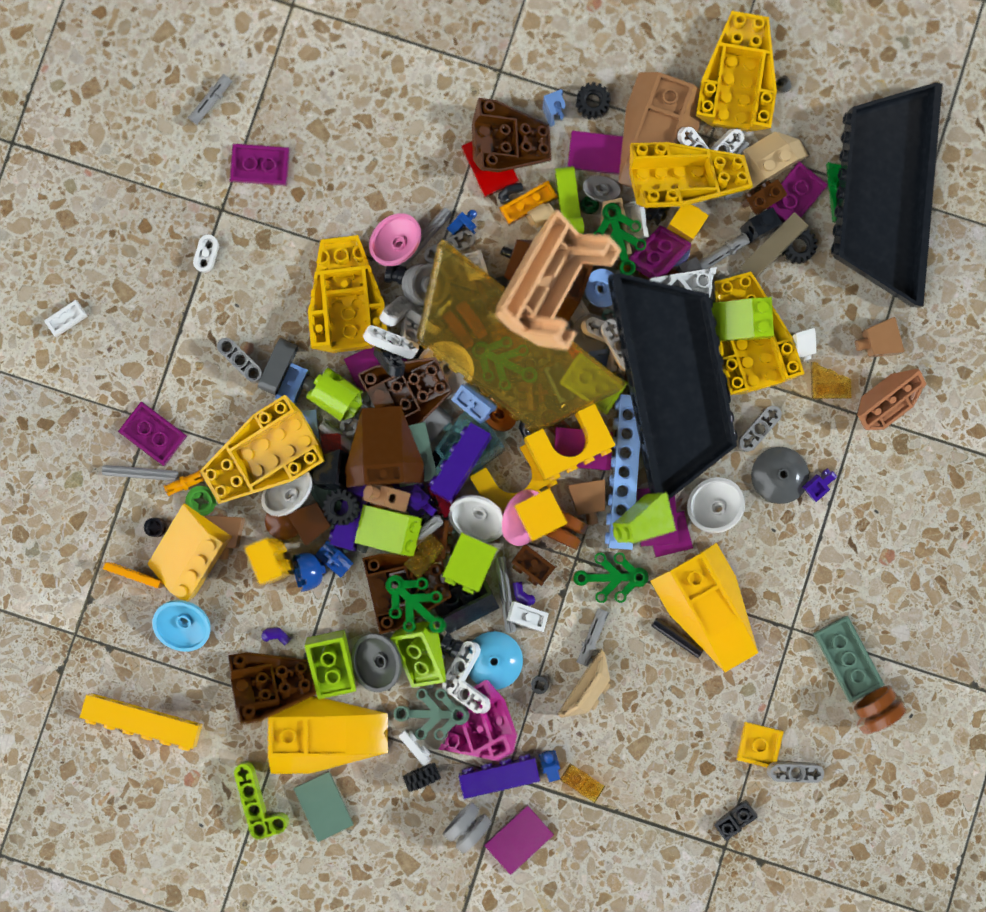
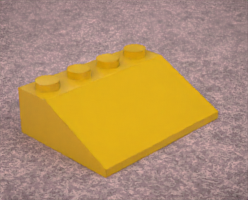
M184 503L147 565L170 593L180 600L190 601L198 593L232 536Z

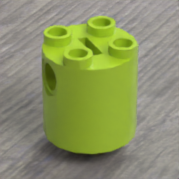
M328 367L322 375L319 374L314 381L315 388L311 389L306 396L308 400L341 422L355 417L363 405L361 401L363 390Z

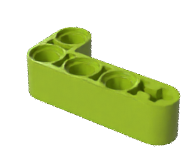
M574 166L555 168L559 211L579 234H584V222L580 214Z
M249 761L240 763L234 770V777L251 836L254 839H263L282 833L289 824L288 816L282 812L272 815L267 814L254 765ZM243 768L244 770L248 769V773L246 775L245 773H241V770ZM246 786H251L254 789L253 795L246 793ZM251 805H256L259 808L258 814H254L251 811ZM281 819L284 826L277 827L274 820ZM257 824L264 826L265 831L263 833H259L256 830Z

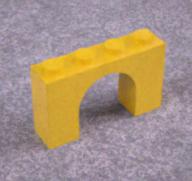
M595 404L575 414L585 435V446L577 456L565 457L558 454L553 449L544 429L523 439L544 481L549 479L552 482L561 477L559 473L564 471L570 473L578 469V464L582 462L585 465L595 460L594 456L601 454L603 457L611 453V448L616 446Z
M526 444L519 447L532 471L531 481L524 490L531 489L541 493L540 489L545 486L549 489L558 484L556 480L550 482L547 479L544 481ZM486 467L470 476L480 496L495 503L504 514L508 503L517 493H507L501 490Z

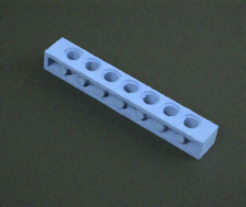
M621 394L614 406V410L618 411L617 418H614L613 429H616V437H613V441L616 446L613 447L615 448V454L611 456L613 475L609 476V486L612 487V494H608L607 505L611 506L610 513H607L606 525H609V533H605V544H608V548L632 550L633 543H617L613 535V523L621 517L616 513V507L622 505L627 511L636 503L640 441L631 396ZM629 410L633 415L632 419L626 420L623 417V411ZM623 429H628L631 432L630 439L622 437L621 432ZM622 448L629 450L630 456L628 458H623L620 455ZM620 467L628 469L627 477L619 475ZM619 486H624L627 489L626 496L618 495L617 489Z

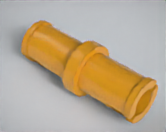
M200 470L193 474L186 477L181 476L179 480L164 485V489L167 491V495L171 496L179 491L189 490V487L205 480Z

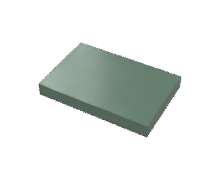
M426 423L409 425L424 463L425 482L430 481L434 475L437 476ZM399 483L400 487H404V486H408V485H413V484Z
M330 771L293 788L317 842L354 825Z

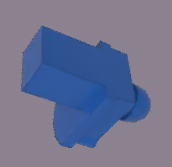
M470 210L467 215L461 212L447 227V230L452 235H455L466 226L475 234L474 229L477 226L471 220L476 218L477 212Z
M545 751L539 754L543 773H547L549 782L560 780L558 770L561 768L556 751Z

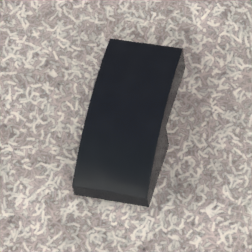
M744 800L721 817L714 826L724 840L727 841L741 832L744 826L757 819L758 815L749 802Z

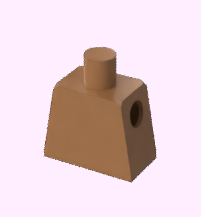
M895 317L862 331L863 339L855 340L856 350H867L869 357L894 356L905 352Z
M605 479L568 485V491L577 516L585 514L588 525L599 524L597 512L605 511Z
M367 485L364 489L363 501L406 512L411 494L383 485ZM390 495H394V496H395V499H394L393 502H390V501H389V496H390Z
M205 516L206 519L232 536L219 559H229V548H239L245 518Z

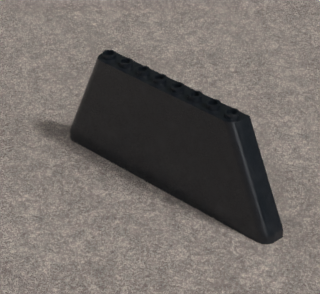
M936 82L857 105L848 110L843 116L844 131L841 135L843 146L839 155L841 168L838 171L839 187L836 191L838 202L834 211L836 224L832 232L834 243L831 246V254L842 264L905 304L915 308L924 306L943 84Z
M616 273L608 276V285L650 493L667 492L669 500L737 446L736 440H738V435L733 426L734 414L730 410L729 405L731 398L726 389L727 377L723 373L722 368L724 360L719 352L720 340L716 335V319L712 315L711 310L713 302L707 293Z

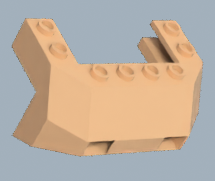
M556 210L532 241L498 302L495 316L510 330L538 346L567 350L576 332L564 330L567 323L563 319H555L556 313L583 264L613 266L621 249L609 235L579 234L559 210Z

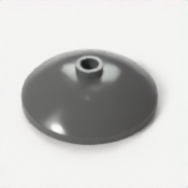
M774 447L764 451L757 457L752 467L751 480L756 492L763 499L775 504H786L798 499L805 490L802 487L809 481V470L803 457L796 451L786 447ZM781 471H784L786 473L785 478H782L780 476Z
M374 633L365 635L356 642L351 653V662L357 681L364 688L372 692H383L391 689L399 680L402 670L401 656L395 644L386 636Z

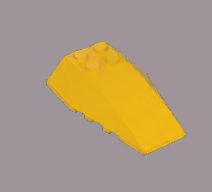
M359 236L321 239L316 272L314 273V284L310 296L311 301L308 307L311 348L330 353L371 349L375 346L366 342L363 334L370 325L387 330V325L379 318L385 308V303Z

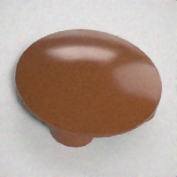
M266 513L265 526L273 537L280 540H288L297 536L298 532L288 515L276 517Z

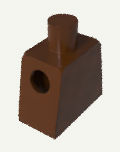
M318 502L288 514L305 546L331 526V523L327 520L328 518L323 514L325 511L322 510Z

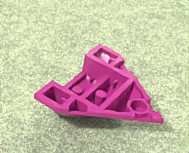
M485 680L474 686V688L490 700L488 712L479 714L466 707L469 711L468 721L463 725L456 724L448 732L449 735L445 742L441 743L438 750L499 761L514 752L517 733L506 702L492 684ZM474 699L473 702L478 703V704L480 705L479 708H482V707H483V705L481 704L482 701H476V700ZM459 711L457 713V717L461 719L463 717V713Z

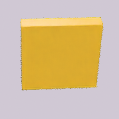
M550 488L514 506L531 541L567 524Z
M745 721L736 760L766 768L770 763L777 762L784 731Z

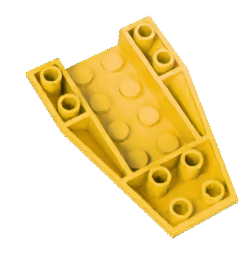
M731 11L702 77L696 116L715 127L739 129L744 132L771 129L777 89L769 17Z
M670 142L630 144L629 174L636 204L644 208L686 206L735 194L753 187L745 155Z
M751 271L714 282L715 303L767 297ZM773 305L774 336L772 338L720 341L719 352L724 360L722 368L723 373L727 377V387L730 396L747 394L776 386L805 374L793 337Z
M283 395L253 414L200 470V473L218 504L292 482L325 460L321 444L303 413L286 395Z
M717 543L699 552L698 555L672 570L666 571L650 580L668 614L724 672L758 654L736 575Z
M313 696L268 718V760L271 774H311L388 753V713L327 698L318 699L317 696Z

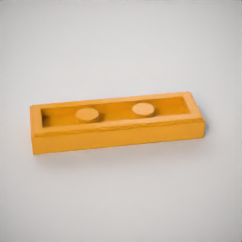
M548 180L499 207V210L508 225L528 215V211L543 203L551 202L558 198Z
M112 562L104 564L103 570L155 588L163 587V583L158 578Z

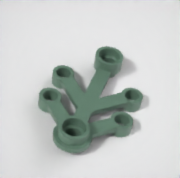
M423 688L416 692V697L422 700L430 710H409L406 706H398L394 710V718L400 722L407 721L409 718H431L422 728H418L415 731V737L418 740L426 739L428 732L441 719L449 720L442 728L435 730L434 737L436 740H444L447 733L456 724L463 725L469 719L468 709L463 705L456 706L444 689H438L435 692V697L437 700L442 701L450 711H442L430 698L428 690ZM421 691H424L426 694L424 698L420 697ZM440 691L444 692L442 699L438 696ZM402 710H405L406 712L405 717H401L400 712ZM459 711L463 713V717L461 719L457 717V713ZM420 730L424 731L422 738L418 735ZM438 731H442V732H443V737H442V738H439V737H438V735H437Z

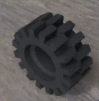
M592 82V85L587 83L585 87L582 86L576 98L578 113H582V117L587 116L589 120L591 118L597 120V117H603V114L607 113L610 105L609 91H606L607 88L605 86L602 88L600 83L595 85L596 82ZM589 95L599 97L600 104L597 107H589L587 105L586 98Z
M805 230L797 238L805 242L806 249L804 252H796L792 247V243L782 252L783 256L786 255L785 259L787 261L790 259L793 264L795 262L801 264L813 257L816 253L815 250L818 248V245H816L818 241L817 238L814 239V233H809L811 230Z
M337 489V491H332L330 495L328 494L326 496L327 499L323 501L325 504L322 507V510L325 511L323 514L333 524L349 525L350 522L353 523L354 519L359 516L360 502L349 491ZM339 500H345L348 503V511L344 515H338L335 512V504Z
M435 763L419 767L403 776L408 792L422 789L441 779Z

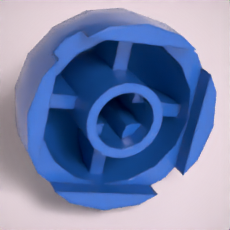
M312 553L294 554L293 562L296 561L297 566L294 567V575L298 588L302 587L300 591H309L319 586L323 578L322 574L326 573L324 563L320 562Z

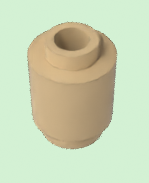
M549 202L543 203L528 211L526 219L531 227L535 226L537 229L546 223L548 218L554 213V209Z

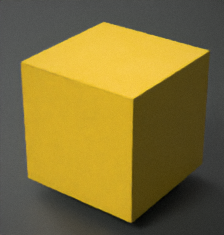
M692 204L680 206L667 229L691 243L709 215Z

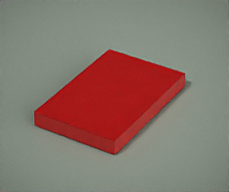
M472 141L461 146L484 198L503 190L507 185L519 183L514 169L503 172L480 170L473 161Z

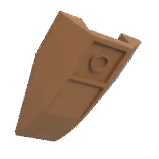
M660 72L638 73L625 111L619 184L633 188L629 174L631 143L670 142L680 144L677 139L680 128L691 127L696 132L698 131L701 119L696 116L700 92L697 86ZM685 132L686 137L684 139H689V132Z

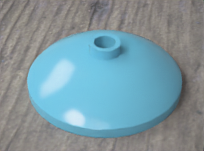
M172 600L162 604L156 610L152 620L153 630L157 638L167 647L177 651L188 652L199 649L207 642L211 632V624L205 612L197 605L184 600Z
M491 631L479 635L472 641L480 646V655L469 673L470 678L477 685L488 680L496 690L511 685L518 678L523 666V655L519 645L512 637L502 632ZM469 647L468 650H469L470 653L472 654V653H473V651H472V649H471L472 647ZM492 658H496L498 660V663L496 665H492L490 663V660Z

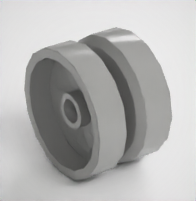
M417 264L411 266L402 278L404 296L415 305L435 306L441 304L450 292L451 282L449 275L444 268L437 264Z
M473 802L466 805L443 832V836L450 842L459 837L456 842V848L462 854L469 851L481 839L492 823V820L485 814L477 817L479 808Z

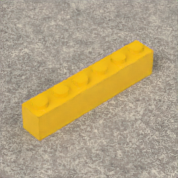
M94 693L86 695L79 717L85 719V722L88 724L96 725L100 723L104 724L103 727L106 729H122L124 734H140L142 739L160 740L159 743L170 746L172 743L179 745L178 748L185 751H190V749L197 746L203 725L202 723Z

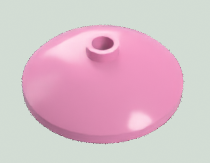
M404 213L393 214L382 220L374 229L369 242V250L374 260L384 266H396L408 260L415 253L421 241L419 223L415 218Z
M531 489L522 490L508 503L502 518V532L504 538L510 544L523 546L531 542L514 506L539 494L537 491Z

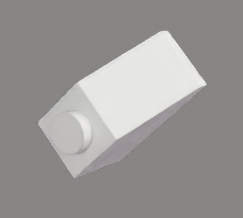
M815 328L795 333L792 336L801 362L811 360V356L816 354Z

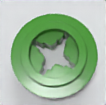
M206 486L192 488L185 500L189 507L202 516H207L213 512L217 505L210 488ZM203 495L204 500L209 503L202 504V507H200L199 503L194 501V499H200Z

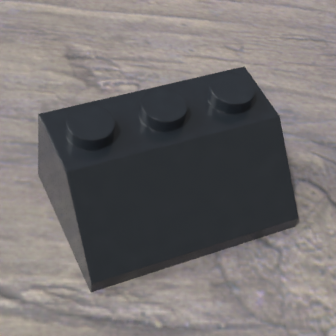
M485 578L479 592L474 591L473 594L462 590V585L456 583L455 586L449 584L451 597L434 607L438 617L446 622L445 631L447 634L499 609Z

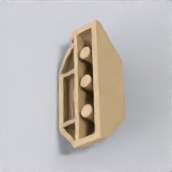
M775 131L743 150L742 155H745L753 184L751 189L744 191L745 195L767 180L774 178L810 156L800 139Z
M601 649L557 713L559 717L564 718L589 713L591 709L594 710L599 704L598 698L601 693L605 694L609 689L610 684L608 682L610 681L605 652Z

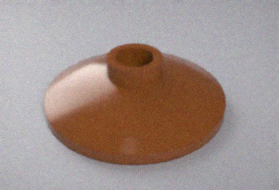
M491 397L490 399L498 407L490 413V418L484 422L496 431L505 432L512 429L517 419L514 408L504 399Z

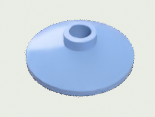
M597 269L591 272L585 288L587 299L597 307L604 308L612 305L608 276L613 273L609 270ZM598 286L602 288L601 293L598 291Z

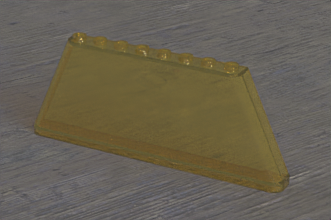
M445 239L438 243L416 336L419 340L417 343L425 350L429 348L433 351L432 355L439 361H446L449 364L448 368L454 373L460 372L465 376L463 379L471 386L475 384L479 387L478 391L482 395L492 397L495 400L494 404L500 409L506 408L514 420L518 421L520 419L525 423L524 427L528 431L534 433V431L537 432L541 429L545 430L576 414L578 411L623 390L627 385L625 381L573 340L567 350L538 346L510 330L495 316L498 302L506 288Z

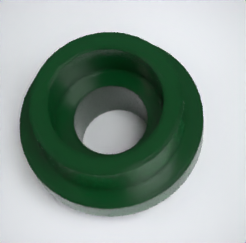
M586 196L581 201L580 208L585 214H594L599 209V201Z

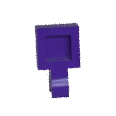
M827 468L822 472L821 477L816 474L802 488L813 501L817 502L830 490L827 485L834 481L837 476Z
M415 485L409 492L411 495L408 504L417 512L423 508L429 515L434 516L437 510L428 503L431 497Z

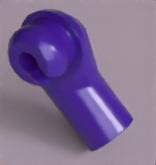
M522 581L513 583L515 599L523 605H533L535 597L523 591Z
M278 627L266 628L261 635L262 640L265 642L278 639L284 646L291 640Z

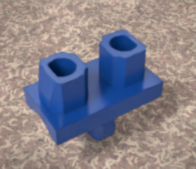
M328 540L315 554L317 558L340 578L354 564L339 549L331 545Z

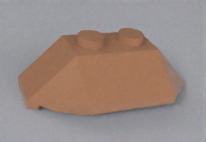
M919 369L890 374L861 397L857 416L865 430H884L914 407L922 388L926 386L924 377Z

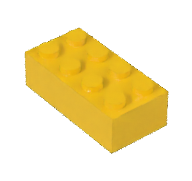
M265 538L244 547L260 585L275 583L293 575L292 570L295 568L291 559L286 557L285 552H287V548L283 541Z

